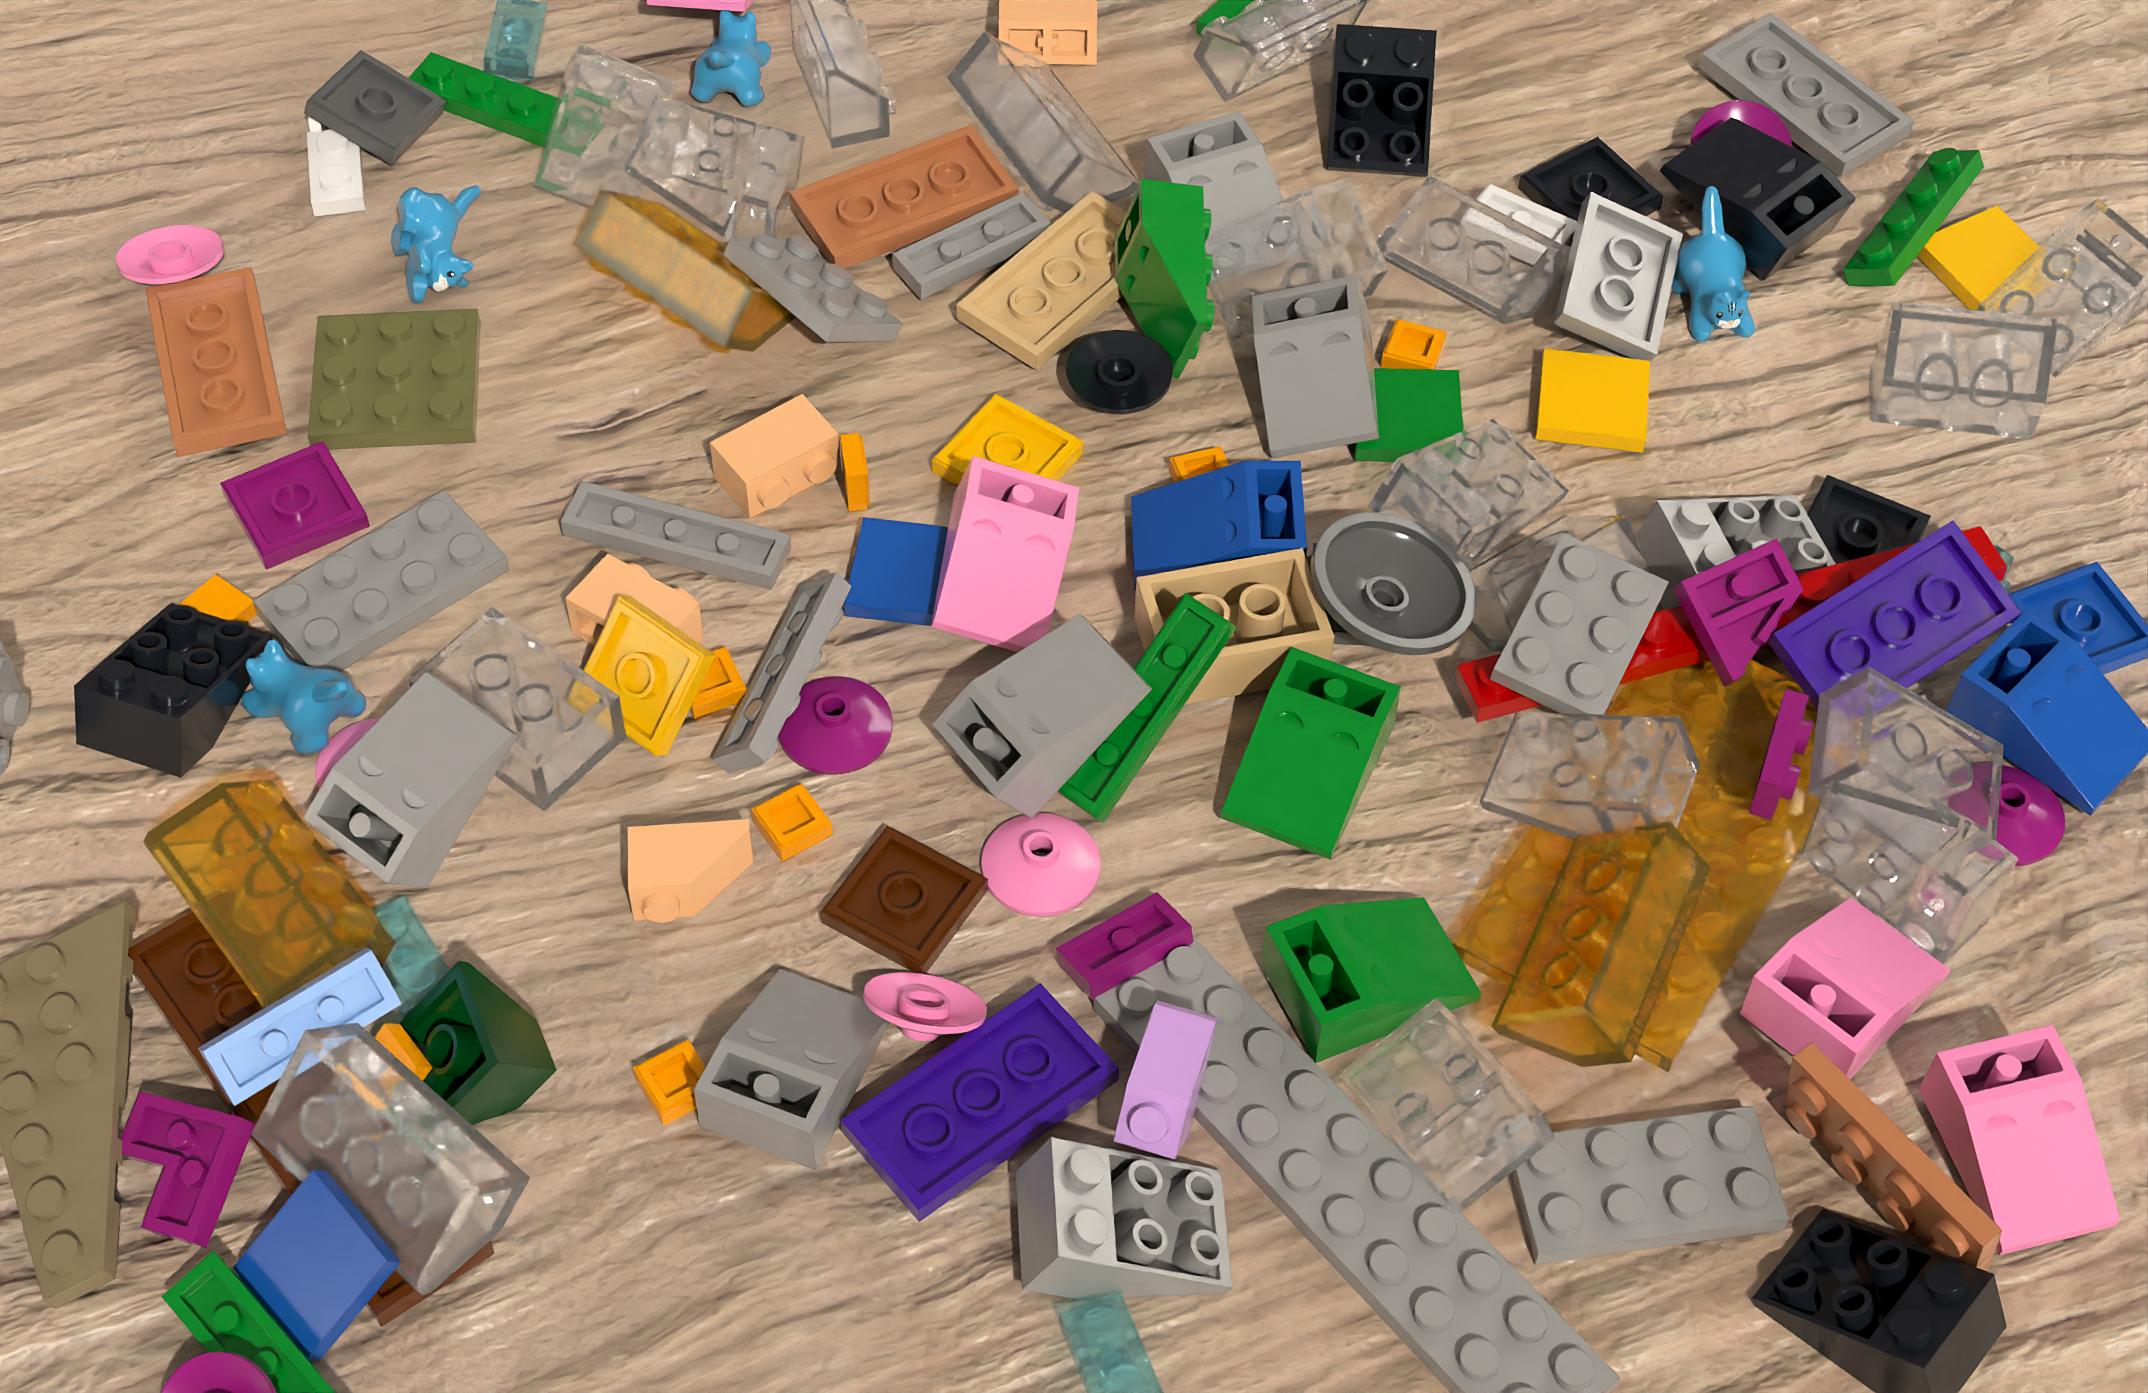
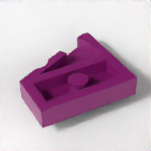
M1776 538L1681 581L1673 587V590L1724 687L1742 677L1746 671V665L1759 647L1766 643L1776 629L1777 622L1781 616L1791 608L1804 588Z

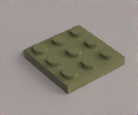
M478 308L317 316L308 424L310 446L322 441L328 450L476 443L481 331Z

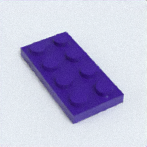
M1954 520L1776 631L1769 637L1767 642L1803 692L1809 695L1808 699L1833 734L1837 735L2021 615L2022 612Z
M1040 983L984 1021L981 1026L971 1030L841 1119L842 1133L917 1221L920 1222L1119 1081V1067Z

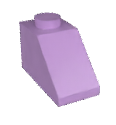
M1157 1000L1127 1083L1114 1142L1176 1159L1190 1134L1218 1021L1217 1017Z

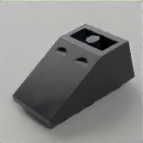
M1337 24L1332 54L1327 170L1427 177L1437 30Z
M1731 117L1668 161L1660 169V172L1701 215L1705 190L1710 186L1718 190L1725 233L1742 245L1746 263L1763 281L1830 233L1856 200V197L1821 161L1734 117Z
M170 603L74 685L76 744L181 778L215 745L250 684L246 661L264 652L267 642L273 640V634L248 627L239 621H228L199 612L191 606Z
M1825 1209L1819 1212L1752 1297L1755 1307L1875 1393H1959L2007 1327L1993 1273Z

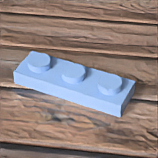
M364 948L200 1046L198 1050L226 1098L235 1106L402 1003L372 950Z

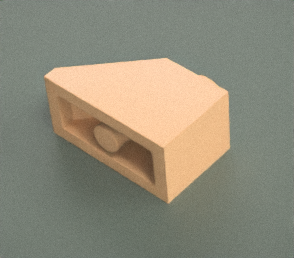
M749 819L627 827L628 891L634 921L650 920L652 922L664 923L673 921L676 918L695 917L753 863Z

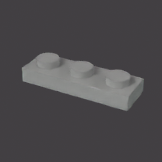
M1022 192L893 253V269L922 300L1016 255L1051 225V222Z

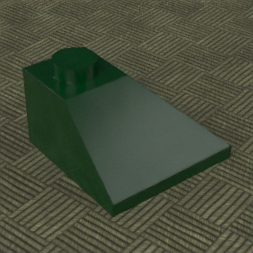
M458 961L399 1023L433 1067L409 1099L423 1139L434 1140L520 1108L557 1071L537 1020L469 962Z

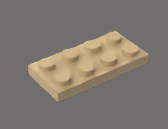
M1091 191L956 304L957 319L1035 370L1039 369L1123 296L1115 279V235L1126 211Z

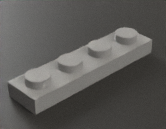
M585 481L581 482L560 521L563 536L769 590L773 589L792 549L791 536L787 533Z
M837 572L800 585L712 758L727 773L750 766H760L775 753L779 744L777 736L786 718L798 707L801 700L799 692L808 674L819 664L822 658L820 650L829 632L839 623L844 611L841 607L852 586Z

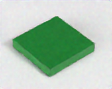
M1374 368L1379 439L1354 443L1355 461L1463 464L1465 441L1459 370Z

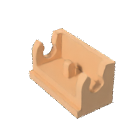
M999 0V64L1096 65L1097 0Z

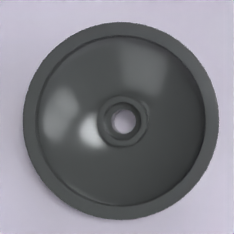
M1378 512L1349 515L1329 526L1321 535L1314 548L1311 558V577L1321 603L1343 629L1370 646L1404 655L1432 654L1456 643L1465 633L1474 617L1476 591L1466 565L1447 542L1428 528L1414 521Z

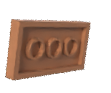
M972 125L789 191L791 208L827 261L844 269L920 241L1019 194L1018 186Z
M252 267L145 288L172 439L177 456L181 457L288 434Z
M1813 1042L1793 1056L1785 1100L1786 1114L1792 1125L1804 1137L1808 1139L1816 1137L1832 1153L1831 1159L1834 1166L1847 1181L1853 1185L1862 1183L1878 1199L1877 1206L1881 1214L1895 1229L1900 1232L1908 1230L1927 1249L1988 1272L2003 1230Z

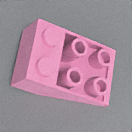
M973 456L953 496L931 628L1015 652L1021 651L1048 634L1073 535L1079 488Z
M1850 897L1792 937L1754 975L1740 1015L1794 1056L1809 1043L1813 1042L1851 1079L1948 977L1951 970Z
M2054 1025L1936 1053L1919 1088V1092L1972 1201L2003 1230L1996 1248L1999 1256L2118 1225L2120 1217L2083 1083Z

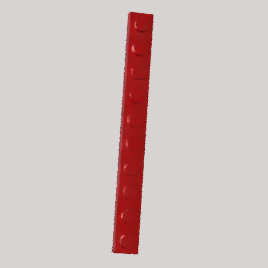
M1978 526L1963 530L1962 533L1996 579L2002 582L2007 565L1983 528ZM1914 544L1798 574L1797 577L1804 590L1791 608L1781 616L1773 633ZM1682 605L1653 614L1619 684L1710 660ZM1501 654L1457 665L1455 680L1476 723L1543 705L1490 680L1493 669Z

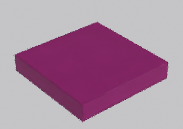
M323 441L220 483L224 497L266 570L370 527L365 510Z

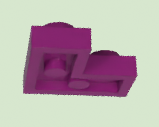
M139 1092L121 1136L122 1154L131 1160L164 1168L140 1228L156 1235L207 1248L255 1124L239 1116Z

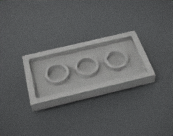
M1772 13L1763 16L1701 53L1699 69L1739 100L1761 104L1776 113L1786 125L1791 140L1815 159L1821 161L1840 178L1910 136L1914 123L1913 119Z
M442 490L254 599L253 604L257 616L300 665L314 669H334L340 672L509 571L507 556L449 494Z
M1754 1106L1507 1139L1505 1154L1535 1265L1783 1231L1790 1219Z

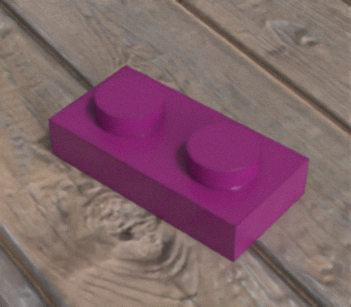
M1785 689L1773 724L1748 814L1772 820L1779 799L1791 801L1801 767L1790 764L1793 753L1804 755L1813 726V721L1803 719L1809 695Z
M1156 892L1056 948L1059 966L1093 1000L1167 958L1173 949L1188 946L1194 940L1192 926Z

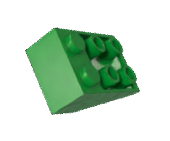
M1141 178L1115 235V279L1144 334L1159 343L1168 353L1173 366L1172 378L1179 379L1188 360L1196 358L1200 337L1203 332L1211 330L1214 319V302L1207 299L1206 286L1210 283L1213 270L1212 255L1205 253V241L1209 236L1211 228V211L1204 208L1203 186Z
M1291 647L1269 690L1222 808L1221 818L1331 860L1394 729L1401 686Z
M1424 897L1321 905L1265 926L1260 965L1315 1063L1480 1000L1481 991Z

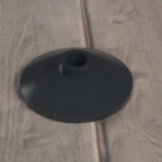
M1108 330L1088 336L1072 349L1066 361V381L1071 392L1085 405L1105 413L1130 414L1150 408L1166 395L1172 383L1173 366L1168 353L1152 338L1133 331Z

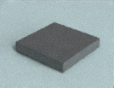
M360 50L307 100L304 114L392 165L444 113L447 100Z

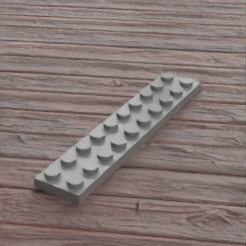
M1194 937L1192 944L1173 949L1167 958L1094 999L1093 1010L1136 1056L1157 1000L1218 1018L1194 1118L1451 1393H1611L1617 1388L1620 1376Z

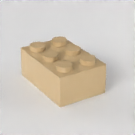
M1303 548L1136 578L1134 620L1144 652L1185 592L1237 627L1185 704L1270 689L1291 647L1331 661L1334 634L1324 606L1315 591L1311 570Z

